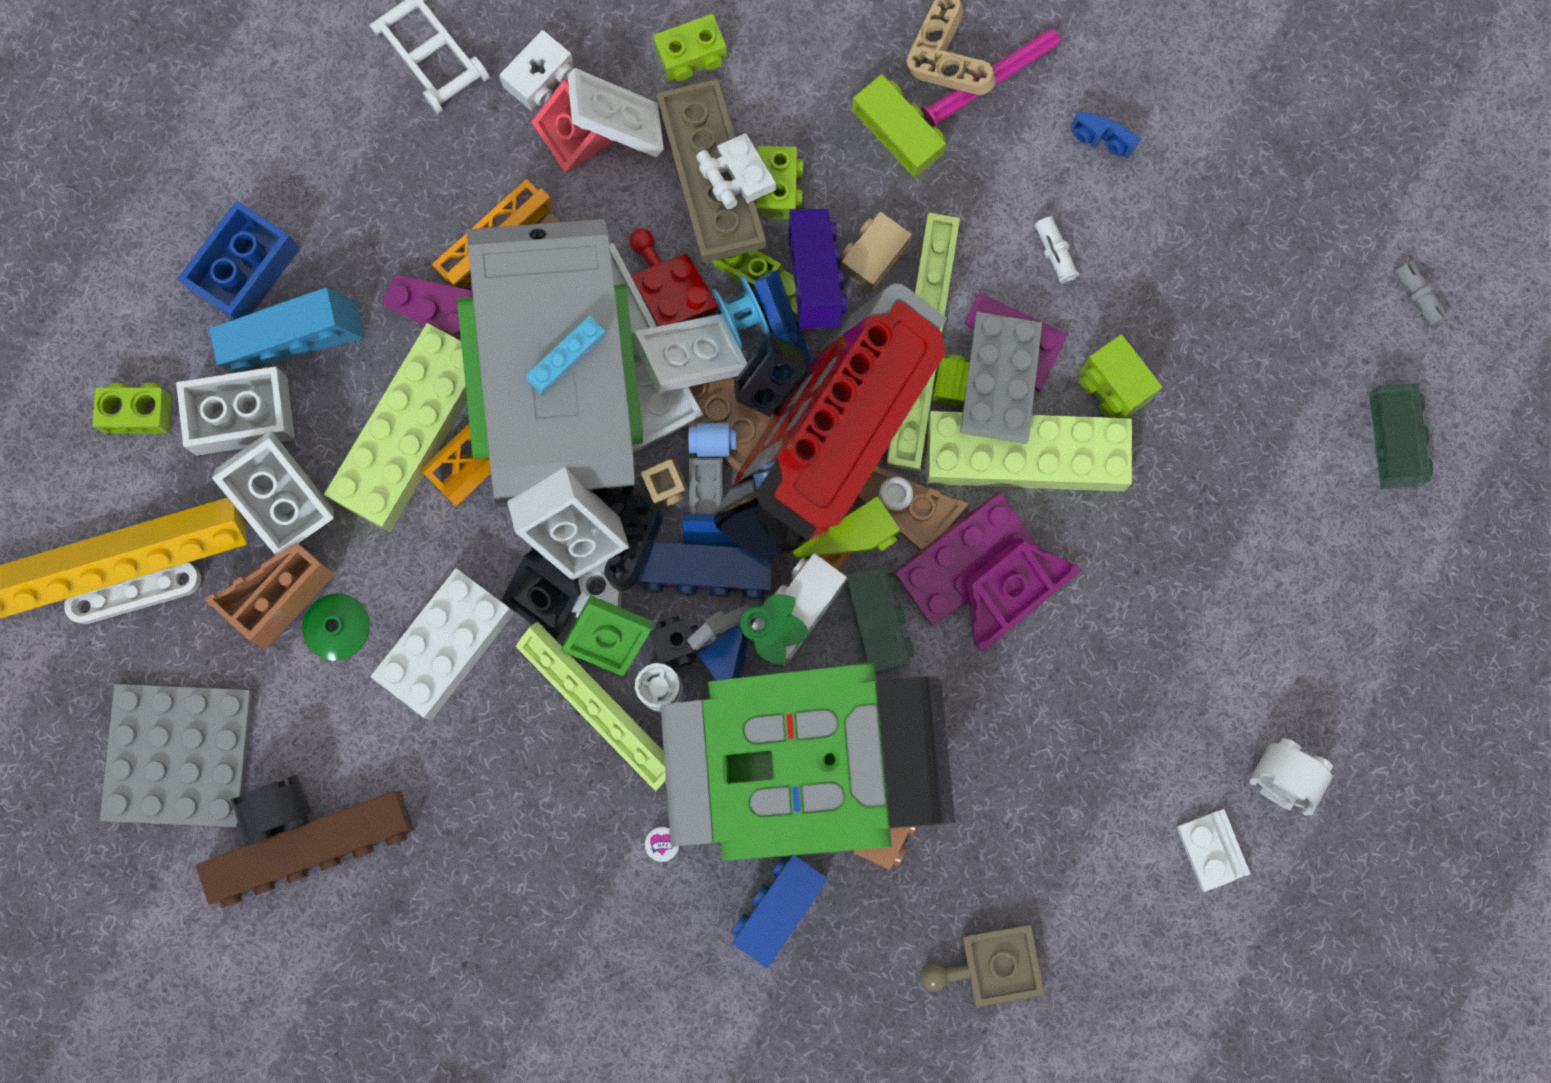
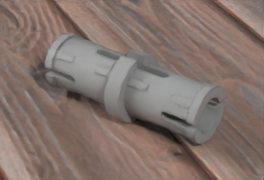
M1410 261L1408 265L1405 264L1394 272L1409 293V301L1411 304L1415 302L1430 327L1449 316L1434 294L1433 290L1435 288L1432 284L1428 285L1414 261Z

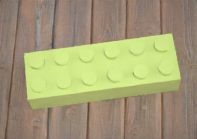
M426 323L324 493L326 497L390 533L424 476L420 469L438 453L467 404L460 340Z
M931 411L928 417L926 484L1125 491L1132 484L1131 418L1032 415L1029 440L1027 444L961 434L962 412Z

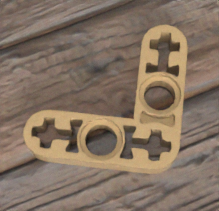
M934 0L907 57V65L914 78L976 95L988 93L993 89L996 82L994 71L989 63L946 52L963 17L964 10L961 0ZM933 31L944 32L942 38L938 41L930 42L927 40ZM916 63H922V65L918 67ZM950 65L959 66V70L955 75H943L946 67ZM982 74H985V76H986V78H980V77H981ZM974 77L980 78L978 82H975Z

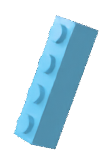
M589 316L526 375V381L542 396L605 337V330Z

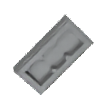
M723 457L689 458V514H723Z
M747 604L726 614L721 610L705 621L706 623L687 639L692 649L697 650L709 645L735 627H741V617L750 608Z

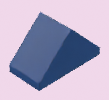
M737 626L697 654L715 681L741 678L749 639L743 634L741 627Z

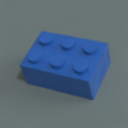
M236 200L177 280L190 292L234 320L253 313L300 248L290 235Z
M791 855L789 859L785 856L781 857L772 870V874L776 878L768 888L764 884L761 886L751 902L756 906L750 916L743 913L731 931L736 936L732 944L767 969L828 880L826 876L796 855Z

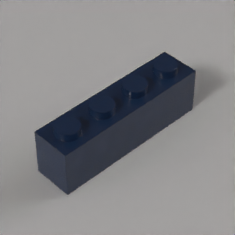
M638 541V547H640L642 541ZM654 542L636 584L643 586V591L651 593H662L663 587L676 588V593L683 595H696V590L701 589L710 590V595L716 597H730V591L744 592V598L763 599L764 594H771L773 550L769 552L766 549Z

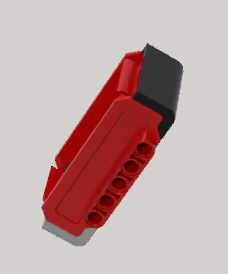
M892 284L841 321L840 328H834L814 361L807 366L806 374L802 381L794 385L785 403L779 408L738 471L734 484L715 512L714 523L716 528L760 561H763L831 532L827 529L828 527L840 525L946 354L940 329L947 318L906 286Z

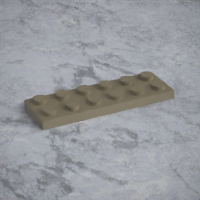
M714 79L656 93L702 263L766 248V239L754 200L746 203L740 193L734 196L738 202L737 205L732 209H726L723 202L718 201L713 193L714 187L710 180L704 178L699 169L700 163L696 158L699 152L707 150L711 158L717 159L719 158L717 146L735 138L719 80ZM728 171L721 174L725 181L730 182L733 180Z

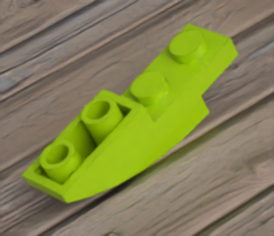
M757 250L711 261L712 264L740 285V276H744L753 294H755L754 282L767 272L778 270L795 318L798 320L793 275L785 271L779 262Z

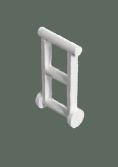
M404 0L370 23L369 26L376 35L381 32L385 35L426 88L423 95L436 114H439L443 111L440 105L479 77L485 82L490 79V76L477 57L474 56L470 60L426 6L425 2L428 0ZM418 7L438 33L410 53H407L388 27ZM447 44L467 70L439 90H436L417 64Z

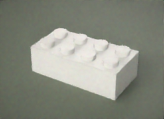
M455 568L370 677L423 718L432 721L511 619L514 612Z

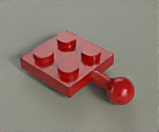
M644 228L632 232L629 238V245L635 253L643 255L650 268L630 276L657 327L703 318L717 311V302L687 253L662 263L654 250V235Z

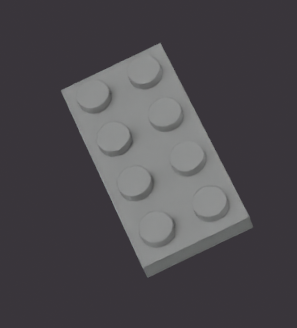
M982 312L976 313L960 427L961 434L1027 444L1030 435L1042 322Z

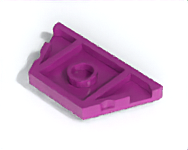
M1021 538L1016 539L967 579L974 645L983 652L1081 571L1079 567Z

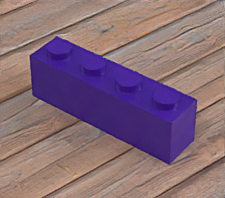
M790 209L788 239L799 328H840L841 314H847L846 293H841L840 290L844 286L843 269H837V265H840L839 245H834L837 239L836 222L830 221L829 209Z

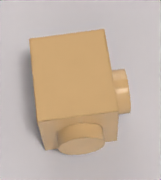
M670 459L641 472L654 503L660 504L664 502L666 507L684 500L682 494L689 491L677 460Z

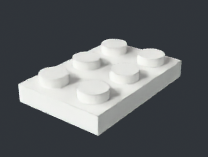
M574 68L568 75L572 124L607 137L612 141L632 147L639 152H644L656 158L659 156L664 148L657 102Z
M722 314L634 331L632 336L633 344L657 393L736 377L747 364Z

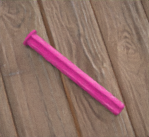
M1048 29L994 64L992 69L996 78L995 86L1057 47L1061 42L1055 29ZM982 74L980 78H986L985 74ZM974 77L975 82H978L980 78ZM955 89L931 106H923L920 110L924 115L925 121L931 127L935 126L938 128L939 122L981 95Z

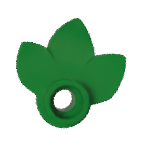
M773 595L762 606L750 607L743 613L740 621L743 634L748 639L754 641L757 654L773 664H785V646L802 642L810 633L800 619L791 615L796 599L789 595ZM761 618L765 623L764 627L761 630L753 629L751 626L753 619Z

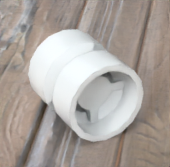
M654 663L648 665L639 672L636 678L635 690L638 698L648 708L656 712H661L660 705L679 703L683 697L684 687L681 679L671 667L665 664Z

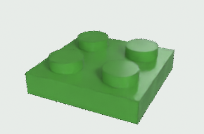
M590 595L564 640L561 651L624 676L652 630L653 621Z

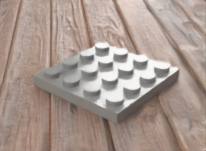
M114 684L100 821L239 827L230 799L240 796L241 800H243L242 794L253 691Z

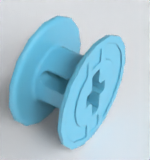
M740 276L744 293L726 302H723L716 289H712L719 310L740 349L743 347L738 332L759 323L765 335L768 336L770 333L761 308L744 276Z

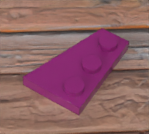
M978 293L964 324L973 331L977 312L1037 322L1041 321L984 294ZM1043 322L1035 390L1040 393L1068 335Z

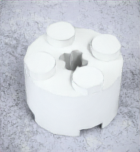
M1282 738L1280 743L1268 745L1250 778V784L1256 785L1258 783L1263 788L1259 792L1260 794L1287 810H1291L1293 805L1304 808L1302 811L1304 815H1313L1332 780L1333 775L1330 771L1333 765L1322 757L1309 756L1300 751L1301 746L1299 744Z

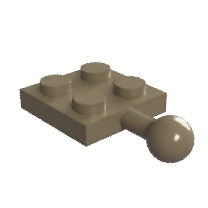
M1031 924L961 936L967 965L944 968L939 964L933 963L927 965L921 972V983L925 989L931 992L943 990L949 982L970 979L974 1006L976 1008L1045 995Z

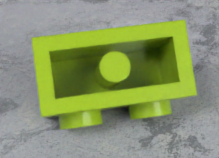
M713 13L653 35L654 47L668 81L674 79L676 81L687 80L694 74L693 72L704 68L706 70L717 69L723 64V61L727 60V47Z
M758 146V154L776 182L775 191L757 198L756 209L758 216L764 219H789L790 209H802V189H796V178H803V158H797V147Z

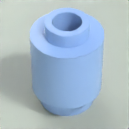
M697 423V427H689V453H697L698 457L730 456V450H736V430H730L729 423Z

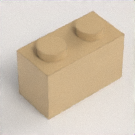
M882 212L874 220L869 218L859 231L861 235L855 245L849 243L840 255L843 274L871 294L910 245L912 237L910 232Z

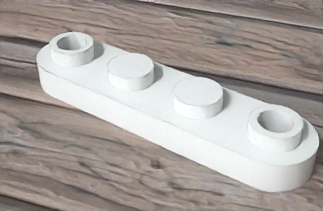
M181 564L67 598L64 610L67 617L72 621L90 624L191 595L201 584V574L193 564ZM187 573L189 581L185 585H181L179 578L182 574ZM88 601L91 606L90 610L87 613H83L81 606L84 602Z

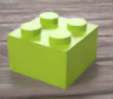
M1122 334L1092 354L1078 373L1081 377L1079 379L1081 387L1087 394H1094L1100 401L1099 409L1105 418H1129L1147 405L1163 388Z

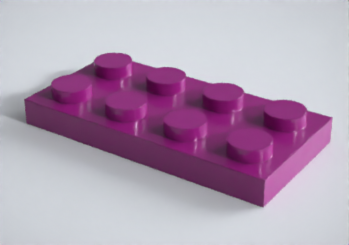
M996 492L895 569L893 574L928 623L934 627L969 600L967 579L1016 539L1021 538L1035 546L1038 545L1002 492Z

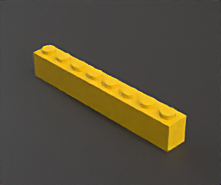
M227 497L0 565V619L247 545V521Z

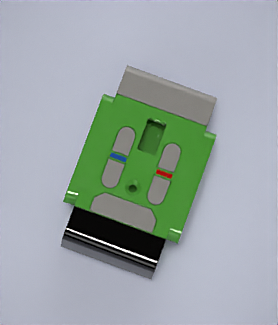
M859 664L708 682L709 699L660 705L671 847L721 843L722 861L892 847L890 828L955 823L941 679L918 676L877 681L875 664Z

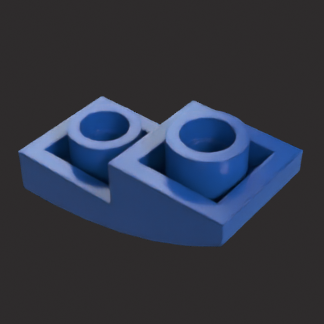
M1079 111L1075 115L1070 127L1079 142L1083 144L1089 143L1095 148L1103 139L1106 141L1107 148L1117 156L1123 155L1126 159L1136 150L1141 141L1140 137L1124 126L1102 116Z

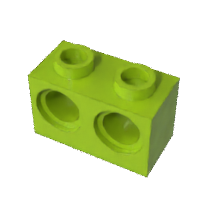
M109 383L108 388L95 387L92 427L102 433L170 434L172 395L164 390L161 385L155 383H142L141 388H129V385L123 383ZM122 401L120 411L112 414L113 406ZM155 401L154 410L149 414H145L146 406Z

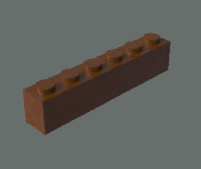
M392 791L196 864L208 905L221 903L222 908L242 902L241 895L254 890L255 896L276 889L274 882L287 878L288 883H292L309 876L307 870L319 865L321 871L342 864L341 857L353 853L354 859L373 853V845L385 841L387 846H391L407 840L405 833L413 831L414 828L402 792Z

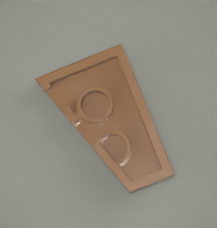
M877 466L857 496L862 503L866 504L875 497H879L881 485L887 479L900 477L908 481L913 490V498L910 505L900 512L887 511L899 527V534L919 551L948 530L969 505L967 502L959 499L955 500L941 494L937 490L928 489Z

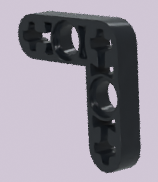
M592 489L591 491L609 508L617 503L624 504V509L617 515L621 519L627 542L634 538L642 539L640 547L635 550L625 549L608 559L605 565L604 574L610 585L618 591L628 590L638 581L662 524L663 514L658 504L654 503L650 498L606 489ZM624 568H626L627 573L620 574L619 578H617L615 574L622 573Z

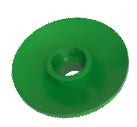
M343 594L324 596L314 602L307 610L302 624L303 638L308 648L315 655L323 659L337 661L349 658L356 654L367 640L369 634L367 612L357 600ZM337 620V630L330 632L328 630L329 622Z

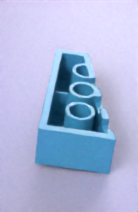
M327 287L209 328L217 366L230 370L232 373L250 371L253 366L275 363L281 359L365 339L357 302Z

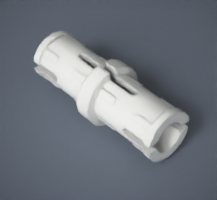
M1049 216L1039 220L1034 226L1046 249L1044 255L1046 259L1050 258L1059 282L1065 283L1077 278L1080 274L1068 252L1070 246L1067 241H1063L1054 217Z

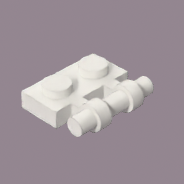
M746 133L718 145L717 154L719 158L717 159L711 158L707 150L699 152L696 156L700 163L699 169L702 175L710 180L714 187L713 193L718 201L723 202L726 209H732L737 205L738 202L734 196L740 193L746 203H749L776 190V182ZM728 171L733 180L730 182L725 181L721 174Z

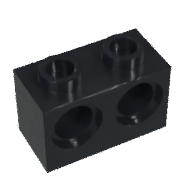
M769 333L734 381L736 401L770 417L777 407H781L785 403L788 392L794 384L800 383L806 374L807 367L803 350Z

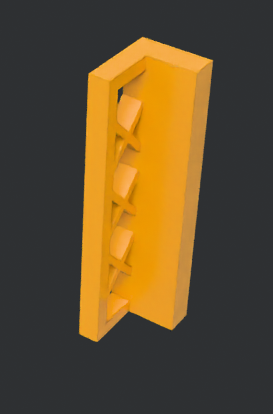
M525 179L471 229L485 228L487 225L491 228L493 227V220L499 215L511 216L498 227L536 224L554 207L550 196L542 188L538 190L528 179ZM528 190L533 196L517 209V198ZM512 204V209H506ZM467 233L431 264L451 286L463 289L472 282ZM465 246V252H459ZM451 258H463L449 272L442 267Z
M469 424L420 469L455 506L459 505L491 474L490 458L473 459V454L470 456H460L461 445L466 440H471ZM442 463H453L452 473L443 482L433 474Z

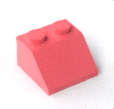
M568 79L563 80L531 121L565 173L608 148L614 142L607 137L572 124Z

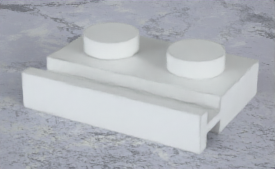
M1224 809L1176 826L1202 892L1250 875Z

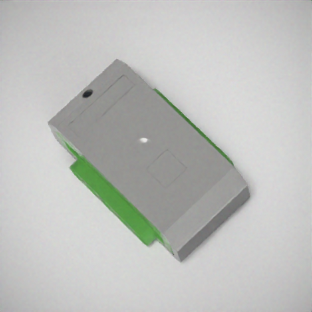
M605 219L467 229L473 296L458 297L457 305L473 459L490 458L495 508L508 507V500L522 494L564 467L572 473L584 489L592 491L599 498L631 495L635 484L632 444L643 443V431L627 290L625 284L614 285L609 236ZM591 316L605 330V337L541 396L526 381V375L585 319Z

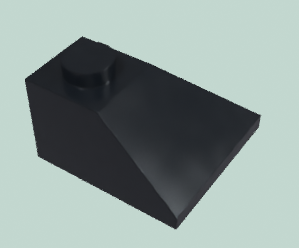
M533 548L523 557L501 601L531 624L538 621L556 639L577 603L581 590L577 578L571 580Z

